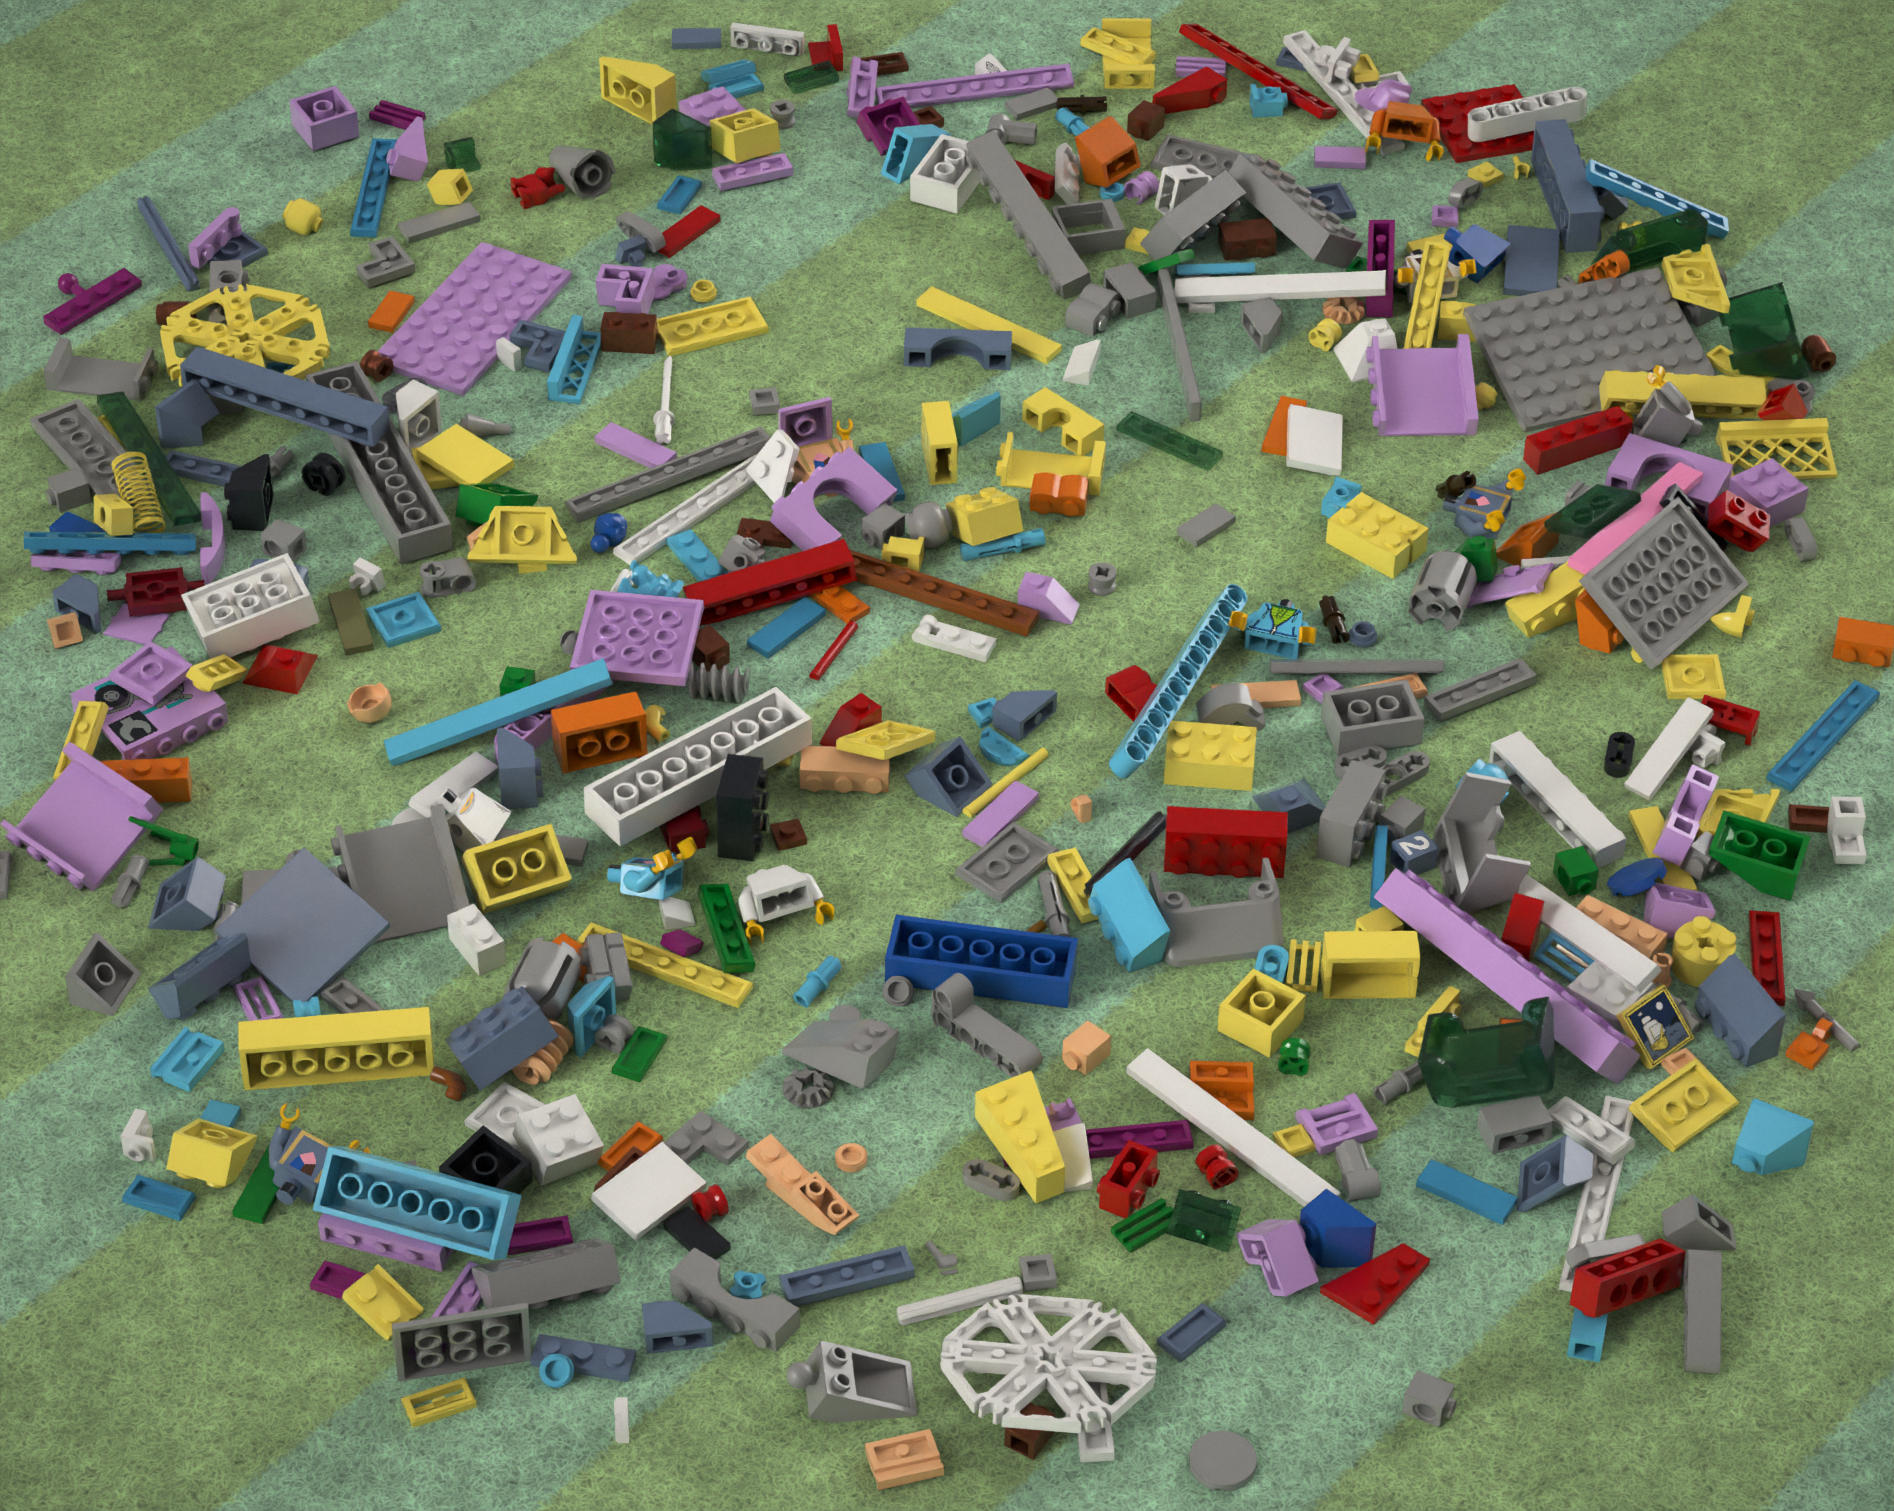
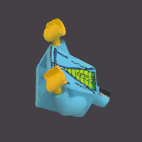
M1288 599L1279 601L1278 605L1263 603L1258 611H1254L1249 615L1239 611H1232L1228 626L1235 627L1237 630L1246 633L1244 649L1290 659H1298L1300 643L1309 646L1315 644L1316 628L1310 627L1307 622L1302 620L1303 612L1300 609H1295L1294 603Z

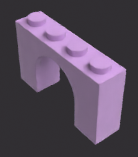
M1629 433L1607 470L1605 490L1631 498L1643 477L1656 472H1668L1678 462H1681L1703 473L1702 481L1690 490L1686 496L1708 520L1709 504L1729 487L1733 464Z
M848 447L842 453L836 452L829 459L825 467L819 466L805 483L802 481L797 483L792 489L791 494L786 498L784 496L780 497L772 506L774 511L770 522L804 551L838 541L842 537V534L817 512L813 502L816 497L826 493L841 494L851 499L868 515L883 503L891 506L897 489L851 447Z

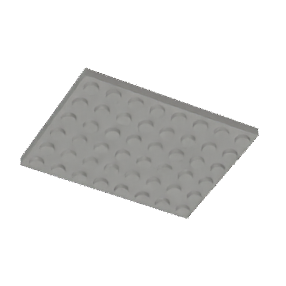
M1658 267L1623 274L1615 279L1608 277L1465 307L1463 315L1518 424L1524 432L1561 425L1601 412L1599 385L1605 371H1645L1654 373V367L1660 365L1665 369V373L1717 376L1675 298L1671 297L1669 286Z

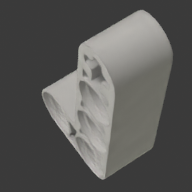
M953 974L932 991L931 1016L934 1024L937 1027L940 1025L948 1030L946 1033L959 1042L964 1041L971 1046L969 1049L982 1058H989L994 1062V1066L1010 1077L1033 1071L1042 1063L1043 1057L1037 1046L973 1003V986L963 974Z
M1687 1249L1681 1277H1684L1683 1287L1681 1288V1291H1684V1372L1718 1375L1721 1363L1722 1255L1721 1251Z

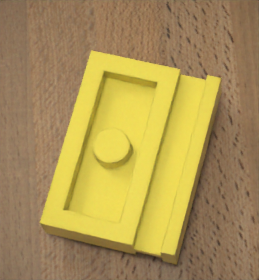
M379 1264L370 1273H366L346 1289L342 1295V1299L387 1341L392 1338L393 1323L413 1321L424 1310Z

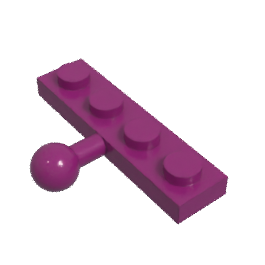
M122 268L85 290L79 285L78 278L75 275L65 273L58 279V288L61 292L65 294L73 293L76 297L44 315V324L62 335L142 287V280L127 269Z

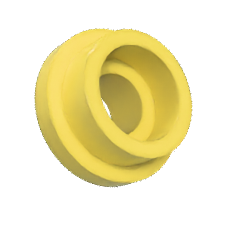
M703 279L693 284L690 295L697 302H710L716 298L717 290L711 281Z

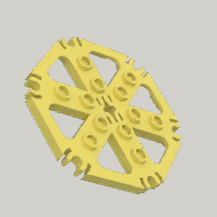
M241 284L238 285V291L230 292L228 286L224 287V294H221L220 288L171 313L166 318L167 326L162 325L160 330L168 377L171 376V380L179 378L180 387H183L180 364L186 358L176 356L173 342L206 347L204 349L264 368L263 359L296 365L283 374L302 380L306 378L307 374L320 371V367L324 366L323 358L328 359L330 354L321 309H318L317 304L310 306L309 298H304V295L246 284L247 291H244ZM263 297L270 301L284 302L285 305L254 321L250 302L253 298ZM218 303L224 309L227 325L192 318L191 315L205 309L210 304ZM305 324H313L315 338L305 341L284 337Z

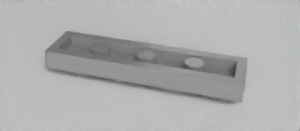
M1519 658L1426 695L1424 705L1441 722L1536 683L1537 675Z

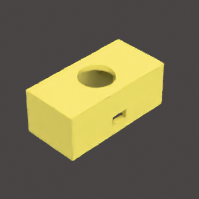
M117 494L94 495V523L110 536L133 535V507Z

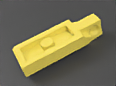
M1449 986L1420 1019L1417 1030L1405 1043L1406 1053L1422 1059L1430 1052L1432 1040H1439L1445 1031L1448 1021H1455L1460 1014L1462 1006L1459 1004V989Z

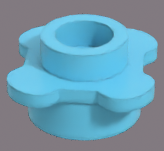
M738 1271L734 1274L735 1284L730 1288L731 1295L742 1299H758L762 1297L761 1287L766 1283V1277L763 1274L746 1273L745 1271Z

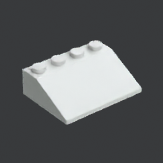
M288 553L181 595L209 659L222 654L231 658L245 651H252L258 646L273 640H280L288 634L307 629L313 624L320 622L312 597Z

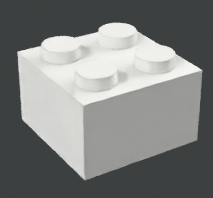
M1594 961L1567 986V992L1589 1006L1590 1010L1595 1014L1600 1015L1611 1023L1614 1029L1623 1033L1624 1029L1616 1015L1653 990L1654 983L1651 981L1640 993Z
M576 1094L518 1114L513 1131V1136L521 1151L531 1161L532 1171L541 1186L598 1164L604 1148L603 1142Z

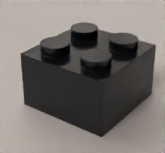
M484 1125L439 1166V1173L520 1194L533 1181L531 1161Z

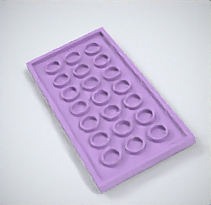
M481 242L378 352L382 357L386 356L392 359L394 364L392 372L464 396L497 360L496 340L504 337L510 341V334L520 319L532 322L572 278V272Z

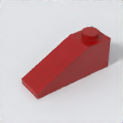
M1206 66L1154 94L1152 103L1165 108V114L1208 108L1225 100L1228 79Z

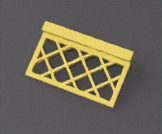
M1827 418L1719 423L1716 443L1717 446H1720L1723 462L1733 464V468L1738 464L1746 470L1771 459L1770 456L1776 452L1786 458L1780 465L1797 479L1837 477L1827 434L1829 428ZM1811 442H1821L1823 448L1817 452L1809 447L1808 444ZM1790 443L1797 448L1790 453L1782 448L1781 445ZM1763 444L1770 448V450L1763 454L1754 447ZM1728 446H1738L1743 451L1736 455L1728 450ZM1803 451L1813 458L1806 463L1798 458L1797 455ZM1749 453L1759 459V461L1752 465L1743 458ZM1819 461L1826 465L1828 470L1819 471L1813 465ZM1792 462L1802 469L1799 472H1792L1786 466Z

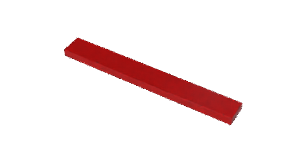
M1197 23L1181 24L1179 33L1265 86L1280 87L1281 93H1287L1288 100L1317 118L1332 119L1337 115L1338 110L1201 25Z

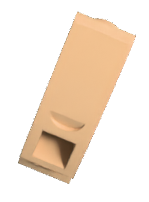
M772 1134L747 1150L746 1158L767 1179L765 1186L814 1226L836 1235L859 1218V1214L817 1171L810 1174Z

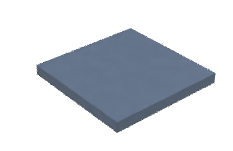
M303 848L219 925L215 932L220 938L245 932L248 937L251 966L293 1003V1000L299 999L304 1002L309 1001L311 997L318 996L319 992L327 988L390 928V923L306 848Z

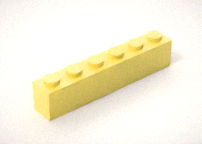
M1605 371L1599 385L1601 410L1604 411L1619 406L1624 412L1638 415L1654 389L1660 390L1661 387L1659 385L1651 386L1647 382L1648 372ZM1670 372L1665 373L1663 378L1666 382L1670 381L1691 403L1694 417L1759 419L1757 413L1766 400L1764 378H1753L1751 376L1729 377L1726 375L1707 376L1700 374L1685 375Z

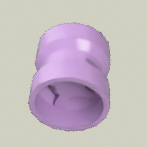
M1144 171L1136 179L1133 178L1125 183V195L1128 199L1140 198L1141 200L1136 202L1139 205L1146 201L1148 197L1158 193L1159 181L1152 172Z

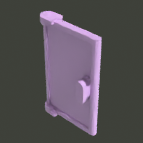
M1553 563L1520 569L1519 565L1510 566L1503 569L1504 573L1495 575L1493 581H1478L1466 608H1472L1473 605L1527 593H1541L1545 588L1543 584L1554 567Z

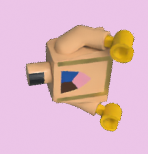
M848 419L849 428L846 430L842 429L840 421H837L836 433L841 437L842 441H839L838 438L799 446L798 458L793 466L792 483L797 484L800 481L805 483L812 472L819 466L825 467L829 459L836 452L842 453L848 447L854 450L853 440H850L849 437L853 428L851 419ZM826 493V496L828 497H835L838 495L836 493Z

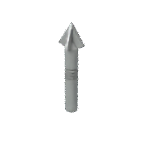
M1794 989L1798 1008L1801 1010L1807 1009L1818 1021L1824 1018L1832 1022L1833 1026L1829 1032L1850 1052L1860 1047V1043L1814 1000L1815 992Z

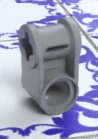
M464 558L437 562L430 561L422 564L420 567V576L423 578L420 591L426 597L436 598L452 594H462L461 592L463 591L468 593L475 588L476 581L469 562ZM433 584L436 586L435 591H433Z

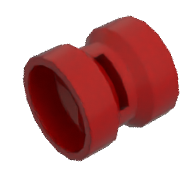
M1218 1144L1206 1147L1195 1159V1164L1201 1173L1206 1174V1180L1215 1190L1224 1187V1184H1232L1239 1172L1234 1163L1227 1160V1153Z

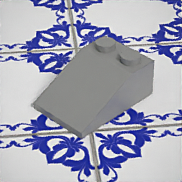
M873 1019L814 1021L783 1048L782 1054L864 1089L894 1060L899 1030L887 1026L884 1022Z

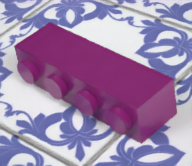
M1369 220L1367 271L1386 270L1385 296H1366V317H1393L1395 220Z

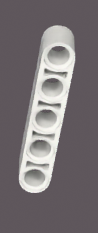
M1570 87L1472 109L1468 113V138L1474 142H1484L1535 130L1536 121L1566 119L1567 123L1579 121L1586 116L1587 92L1581 87Z

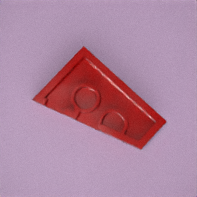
M1402 1243L1320 1287V1293L1375 1325L1430 1265V1258Z

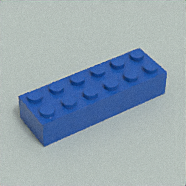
M895 915L885 956V982L893 976H903L910 980L913 988L934 990L953 974L961 973L971 982L974 991L973 996L1068 1008L1077 966L1078 938Z

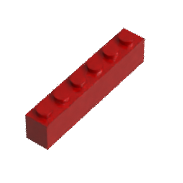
M841 539L683 586L684 598L704 601L700 626L717 623L857 581L855 561L845 539Z

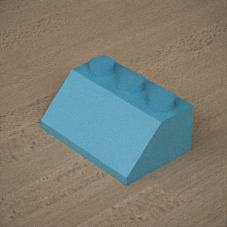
M1131 858L1125 859L1093 885L1088 905L1091 913L1094 916L1097 915L1101 922L1104 937L1110 940L1114 946L1118 963L1120 965L1123 964L1130 973L1162 962L1170 929Z

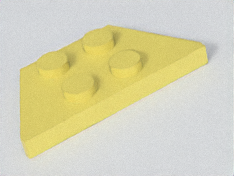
M1710 244L1702 245L1701 251L1692 253L1688 249L1677 255L1673 254L1663 257L1661 267L1672 298L1721 313H1729L1730 302Z
M495 506L487 524L482 528L472 551L468 553V562L577 564V556L573 552L563 529L560 527L552 507Z
M1715 789L1699 821L1700 826L1696 836L1699 838L1705 831L1715 835L1723 810L1767 823L1779 799L1780 790L1771 789L1770 794H1753V789H1740L1737 791Z

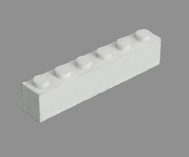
M1521 731L1491 743L1489 763L1497 765L1506 773L1511 785L1572 848L1583 846L1597 868L1623 858L1626 837L1623 832L1617 829L1606 818L1605 814L1599 811L1588 800L1587 796L1581 793L1571 783L1570 779L1563 775L1553 765L1552 761L1545 757Z

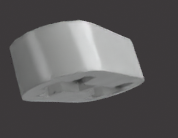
M1467 178L1455 183L1449 193L1448 202L1459 208L1472 205L1481 196L1483 183L1473 178Z
M1802 517L1787 519L1784 526L1785 534L1799 560L1802 562L1816 559V541Z
M1373 745L1341 754L1335 759V775L1342 779L1352 760L1380 768L1386 765L1387 753L1383 748Z
M972 1159L964 1164L963 1182L969 1188L1001 1201H1010L1018 1196L1020 1180L1015 1173L981 1159ZM978 1171L982 1172V1174H978L976 1177L972 1176V1174H976ZM1006 1183L1011 1184V1187L1006 1186L1004 1189L1000 1188V1185L1004 1186Z

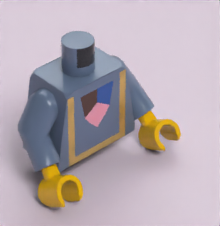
M1518 468L1508 474V480H1504L1495 486L1483 487L1475 485L1473 488L1465 490L1462 498L1447 494L1443 510L1456 513L1454 526L1458 527L1469 538L1483 536L1495 538L1496 540L1511 511L1513 488L1516 491L1522 490L1526 476L1522 469Z
M285 1103L280 1109L281 1125L276 1126L269 1145V1166L275 1172L273 1183L280 1187L276 1192V1196L282 1203L287 1205L292 1204L296 1197L311 1203L316 1198L328 1146L332 1145L297 1126L291 1130L290 1126L298 1121L300 1112L299 1108H297L296 1115L293 1118H286L284 1112L288 1104ZM352 1141L349 1148L356 1150L360 1145V1141ZM367 1146L364 1152L370 1154V1149Z

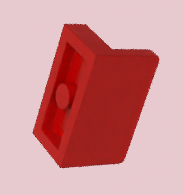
M837 24L827 25V41L808 43L814 73L843 71V49Z

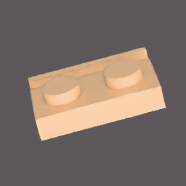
M931 1429L865 1443V1453L873 1477L876 1479L878 1490L944 1476V1465L941 1463L940 1454Z

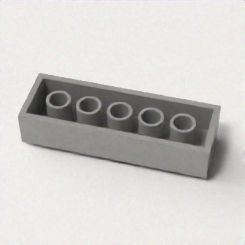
M1240 153L1228 173L1246 192L1243 197L1314 261L1347 268L1363 244L1356 237V231L1342 225L1339 216L1328 212L1325 209L1326 205L1320 200L1312 198L1310 196L1311 192L1307 188L1297 185L1295 183L1296 178L1287 172H1283L1278 162L1269 158L1265 161L1255 154L1248 156Z

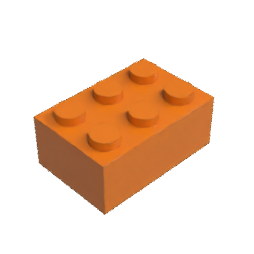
M636 691L551 710L553 751L563 774L648 754L646 714Z

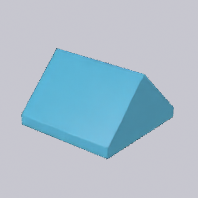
M999 391L973 401L952 414L957 442L960 447L1000 423L1001 395Z

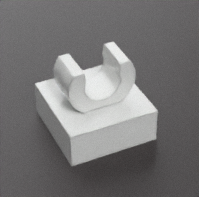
M361 557L353 564L355 574L349 579L351 589H355L358 585L362 584L360 589L362 595L365 596L372 589L379 592L386 587L381 568Z

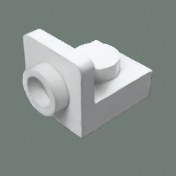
M135 1108L120 1136L123 1154L137 1162L142 1160L154 1162L156 1158L154 1141L151 1138L153 1127L149 1124L147 1111Z

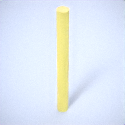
M1040 748L963 809V813L970 818L996 799L1015 780H1020L1048 758V751L1045 748Z

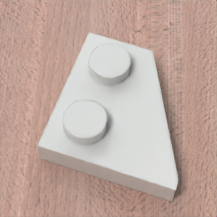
M784 430L775 431L746 469V472L774 503L784 496L787 482L792 481L793 466L797 461L800 450Z

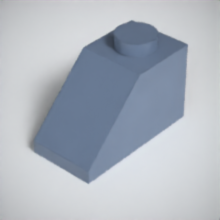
M74 574L52 591L55 611L62 615L75 612L80 625L95 633L101 631L98 588L93 581Z
M1054 690L1011 692L1002 700H998L993 706V727L1020 742L1056 712L1057 692Z
M675 1300L642 1304L647 1354L713 1347L712 1322Z

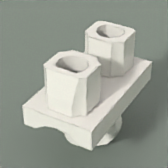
M1344 37L1336 49L1327 45L1321 46L1316 53L1317 60L1320 65L1328 66L1329 68L1324 81L1331 83L1334 77L1347 80L1352 66L1356 67L1361 51L1350 47L1351 39Z
M1707 724L1689 748L1693 752L1692 761L1702 769L1711 763L1718 765L1722 762L1721 754L1725 747V742L1715 736L1717 728L1712 724Z

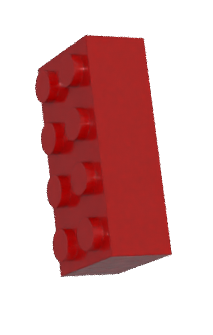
M1167 806L1164 872H1172L1177 875L1195 873L1205 876L1232 875L1236 878H1243L1245 876L1261 877L1262 859L1269 858L1274 877L1284 878L1288 812Z

